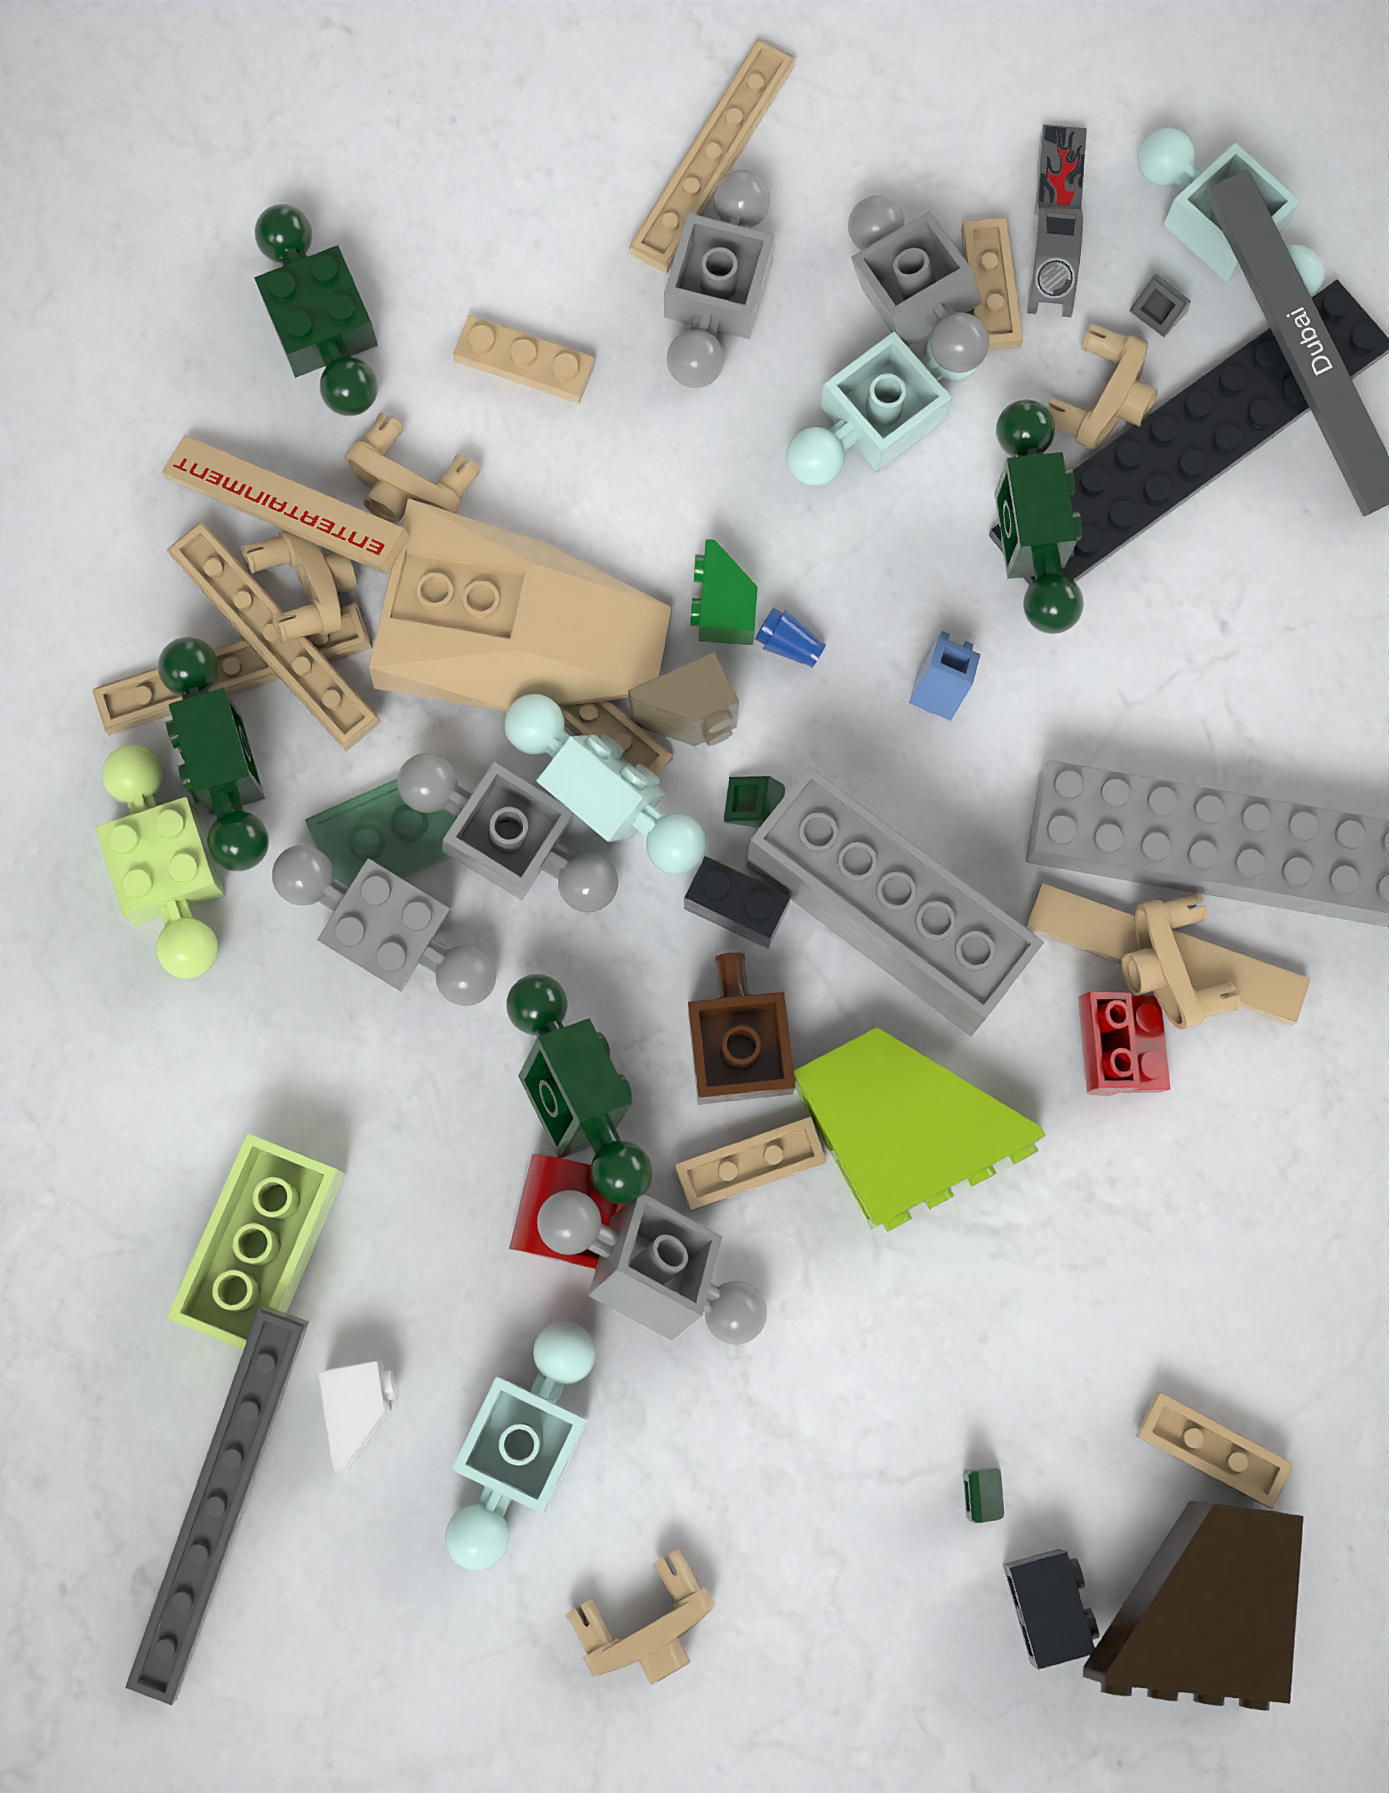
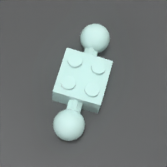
M1171 127L1157 129L1151 132L1140 145L1138 151L1139 169L1146 180L1158 186H1172L1176 184L1183 190L1174 198L1163 225L1228 283L1242 269L1204 192L1209 187L1248 169L1279 233L1288 227L1301 201L1236 142L1203 172L1194 164V146L1184 132ZM1287 246L1312 298L1319 291L1324 280L1325 270L1323 261L1313 249L1307 246Z
M893 331L824 383L820 407L832 419L835 425L829 430L821 427L807 428L793 437L786 453L787 465L791 474L798 481L809 486L827 484L840 473L844 464V452L853 445L877 472L947 419L952 396L938 380L941 378L948 381L963 380L971 376L979 366L963 373L945 370L935 361L931 353V335L926 344V357L919 360Z
M525 695L511 704L504 720L505 733L511 744L524 753L542 754L546 752L553 758L536 781L607 842L631 838L639 830L647 837L646 848L650 860L658 869L668 874L680 875L688 873L702 862L707 850V839L701 825L693 818L683 814L664 816L658 811L656 807L666 796V793L657 786L660 779L645 766L637 764L634 767L624 759L622 754L625 750L615 740L605 734H602L601 737L591 734L587 736H569L564 731V716L561 709L552 699L544 695Z
M567 1320L557 1321L549 1324L539 1333L533 1347L534 1363L539 1373L530 1391L502 1377H495L451 1469L485 1486L477 1503L457 1511L450 1519L446 1528L445 1544L451 1558L463 1568L484 1570L495 1565L503 1557L509 1543V1529L503 1516L511 1499L541 1514L546 1511L586 1426L587 1418L557 1404L565 1385L576 1383L583 1379L592 1369L596 1358V1346L593 1337L585 1327L576 1322Z

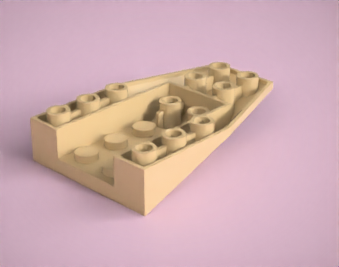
M408 498L401 527L405 528L410 536L392 565L369 663V671L374 689L507 712L514 701L529 694L544 695L552 699L559 707L629 698L628 690L659 677L672 613L671 606L547 542Z

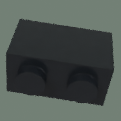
M705 856L684 897V909L769 949L788 910L791 896Z
M1055 1549L1003 1564L1030 1664L1039 1670L1090 1656L1095 1649L1093 1640L1100 1636L1092 1609L1083 1608L1078 1589L1085 1588V1581L1077 1558L1069 1559L1067 1551Z

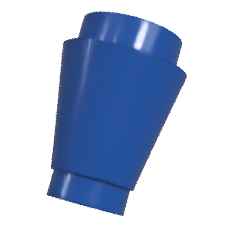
M772 608L755 637V640L764 645L763 650L801 664H806L811 668L814 667L826 646L825 643L820 641L818 637L786 609L782 613Z

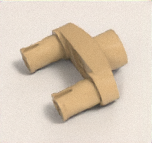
M1092 323L1089 328L1091 333L1087 332L1081 350L1089 351L1117 364L1116 370L1095 409H1090L1089 412H1086L1058 400L1054 396L1049 401L1048 405L1050 407L1046 406V408L1054 418L1055 429L1076 437V443L1095 450L1104 442L1121 419L1140 427L1141 421L1149 415L1154 405L1158 389L1139 381L1149 342L1133 335L1127 338L1098 326L1097 323Z
M379 413L376 421L362 440L355 441L344 455L345 462L350 470L371 488L363 501L368 511L372 515L397 525L405 514L409 498L456 513L462 504L461 497L475 477L480 474L478 465L469 459L464 466L463 463L466 458L458 454L454 457L452 464L438 483L429 482L384 457L397 437L402 434L403 427L393 417L386 423L389 419L388 414Z
M285 530L280 531L277 537L241 546L243 561L250 575L288 564L290 567L294 566L311 603L296 610L272 615L274 628L281 644L319 632L322 635L342 630L337 594L356 589L357 585L354 569L349 558L336 552L323 555L315 543Z
M1199 892L1166 902L1156 899L1139 904L1136 907L1134 918L1139 951L1125 954L1121 962L1123 978L1131 993L1140 995L1153 991L1168 1019L1179 1029L1200 1025L1203 1023L1204 1018L1228 1011H1236L1241 1005L1239 994L1221 999L1237 990L1232 981H1225L1222 984L1198 991L1192 988L1171 929L1206 921L1208 916L1206 905L1195 908L1196 904L1204 901Z
M681 1548L668 1554L677 1571L676 1575L666 1558L663 1557L653 1563L654 1568L657 1569L675 1603L671 1607L673 1611L622 1641L619 1638L613 1639L594 1599L580 1605L589 1625L579 1608H574L566 1614L587 1654L583 1659L592 1677L615 1671L639 1661L652 1685L691 1662L679 1638L699 1623L716 1605L707 1588H700Z

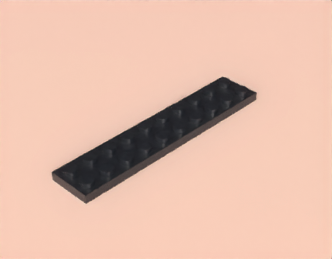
M1338 279L1312 297L1352 380L1389 353V338ZM1271 328L1141 421L1140 427L1137 425L1133 426L1073 470L1075 493L1074 496H1070L1072 511L1079 512L1081 516L1082 538L1077 540L1074 546V555L1069 557L1063 569V575L1069 577L1074 582L1078 581L1311 410ZM998 524L991 529L989 537L1003 553ZM1035 576L1023 577L1029 586L1035 580Z

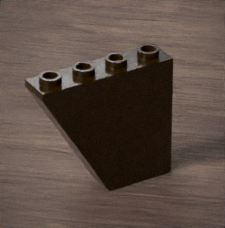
M1189 1501L1084 1664L1082 1677L1101 1683V1692L1118 1696H1132V1687L1147 1689V1697L1166 1701H1178L1179 1692L1193 1694L1194 1702L1214 1706H1224L1225 1697L1239 1698L1238 1706L1263 1711L1270 1710V1702L1290 1704L1304 1516Z

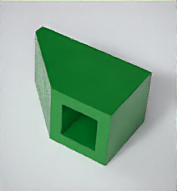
M706 539L705 554L695 555L694 582L702 583L701 598H692L690 625L699 626L698 641L753 645L758 587L716 540Z

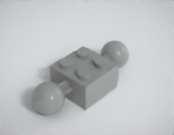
M738 170L731 172L718 183L714 193V207L722 221L691 213L687 214L664 291V318L691 324V328L680 333L671 342L667 352V365L673 378L686 387H705L714 382L720 375L724 365V352L716 338L717 331L750 339L773 261L775 235L750 229L764 219L770 206V193L766 183L760 176L750 171Z
M870 196L861 200L851 211L848 220L850 238L855 246L861 250L853 255L851 259L863 292L891 332L894 331L907 346L932 333L930 339L931 353L935 361L947 371L963 373L979 366L985 359L989 349V335L985 325L977 317L966 313L982 303L973 269L930 211L905 225L903 213L893 200L884 196Z
M417 754L408 759L401 767L398 774L397 787L402 800L410 808L422 813H433L444 809L457 817L442 841V851L520 900L524 899L541 870L558 879L559 892L569 906L578 911L595 912L605 908L614 899L618 889V875L615 867L606 857L594 852H582L572 856L557 847L570 827L574 813L545 792L494 761L473 794L458 786V778L454 767L447 759L438 754Z
M310 845L292 846L283 851L276 859L272 869V881L275 890L284 900L299 906L320 902L334 911L317 941L392 987L402 991L418 964H421L435 973L439 991L448 1001L461 1006L475 1005L485 1000L493 991L497 977L496 967L491 957L484 950L472 945H461L450 949L434 939L451 913L450 908L368 858L349 887L334 878V871L329 858L316 847Z
M565 1190L555 1193L540 1208L537 1218L538 1232L543 1242L550 1249L567 1255L577 1254L589 1249L600 1255L588 1296L670 1340L675 1339L703 1315V1311L705 1312L706 1324L711 1333L720 1341L728 1344L738 1345L750 1342L763 1330L767 1319V1307L763 1296L755 1287L741 1281L726 1282L718 1287L711 1284L722 1236L646 1194L638 1197L634 1202L625 1204L613 1215L608 1227L601 1224V1215L595 1202L589 1196L579 1191Z

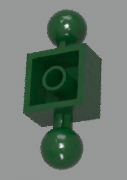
M273 205L264 210L258 217L254 231L255 240L260 251L270 260L282 263V267L254 277L265 308L295 378L325 366L326 368L321 375L319 384L324 403L337 414L343 416L360 415L373 405L378 393V383L373 370L365 362L351 356L378 346L372 322L339 246L336 245L307 256L306 252L312 242V229L309 220L304 213L291 205Z
M1023 399L1008 405L1001 412L997 420L996 436L998 443L1012 457L1006 459L994 496L1007 579L1035 576V580L1028 587L1024 595L1023 609L1029 623L1037 630L1048 634H1058L1072 628L1078 622L1083 612L1084 600L1079 586L1072 579L1063 575V569L1069 557L1074 555V546L1077 540L1082 538V521L1080 513L1072 511L1070 496H1074L1075 479L1072 468H1065L1063 452L1043 454L1050 447L1054 439V418L1043 404L1034 400Z
M178 638L167 644L162 650L158 659V673L164 686L183 698V700L168 704L172 720L165 722L173 748L179 749L181 757L185 761V764L178 765L179 775L187 793L191 792L195 803L202 802L211 815L216 814L217 820L212 824L207 839L208 849L212 858L217 864L227 870L246 871L254 868L264 859L269 847V835L263 822L255 815L245 812L243 805L265 799L240 711L224 687L210 691L219 672L218 659L213 649L207 643L197 638Z
M527 975L519 979L512 986L506 1000V1010L512 1024L526 1034L537 1036L518 1077L558 1158H564L592 1147L595 1156L590 1165V1180L594 1190L608 1202L614 1204L632 1203L648 1190L652 1181L653 1169L646 1152L634 1143L621 1141L616 1131L633 1103L630 1085L622 1074L617 1073L610 1059L609 1044L601 1032H596L590 1018L566 1027L563 1026L562 1022L567 1013L568 1002L562 986L555 979L547 975Z

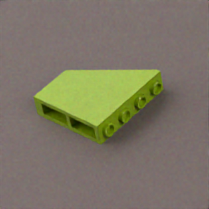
M878 1027L793 1071L795 1088L871 1230L882 1224L886 1232L893 1230L911 1220L912 1217L908 1210L923 1202L926 1203L929 1210L954 1197L951 1187L966 1179L971 1187L997 1174L993 1165L1007 1157L1011 1159L1013 1165L1039 1151L1035 1142L1046 1136L1041 1126Z

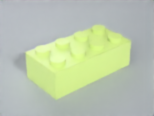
M247 1133L166 1319L244 1350L258 1307L265 1305L287 1313L346 1174L336 1168Z

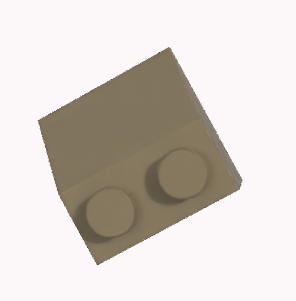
M715 652L628 690L630 719L643 729L692 746L706 742L708 746H711L729 738L733 734L732 729L737 727L739 700Z

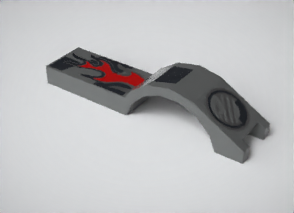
M1043 124L1041 130L1035 201L1037 237L1027 313L1036 314L1038 302L1063 304L1062 317H1071L1073 313L1083 236L1081 203L1087 128Z

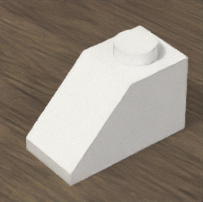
M373 1361L318 1372L333 1472L351 1468L390 1412L389 1400L396 1399V1386L392 1369L384 1370L383 1361Z

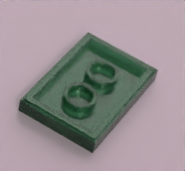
M397 779L313 815L305 819L317 848L329 858L333 867L334 878L350 887L368 858L401 879L451 858V856L442 851V841L457 817L444 809L433 813H422L410 808L402 800L397 787Z

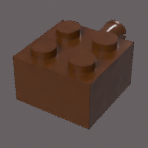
M734 952L715 956L720 997L717 999L688 1002V1020L698 1105L793 1095L795 1090L784 992L749 994L744 961L745 953Z

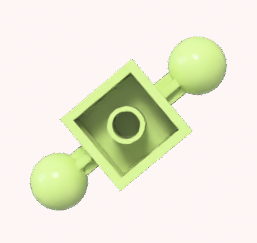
M129 744L118 747L108 755L103 764L102 780L104 787L113 798L127 804L130 815L96 826L95 828L121 913L134 926L162 917L165 927L159 934L156 943V954L159 963L169 974L183 979L199 977L206 973L215 963L218 954V942L214 932L207 924L193 919L190 908L225 896L214 860L208 849L207 838L199 812L187 796L157 806L155 795L163 782V768L159 758L151 750L141 745Z

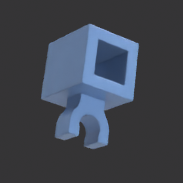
M942 631L917 673L909 703L951 721L973 685L981 654L972 651L974 644L965 641L963 646L948 640L950 637L949 633Z

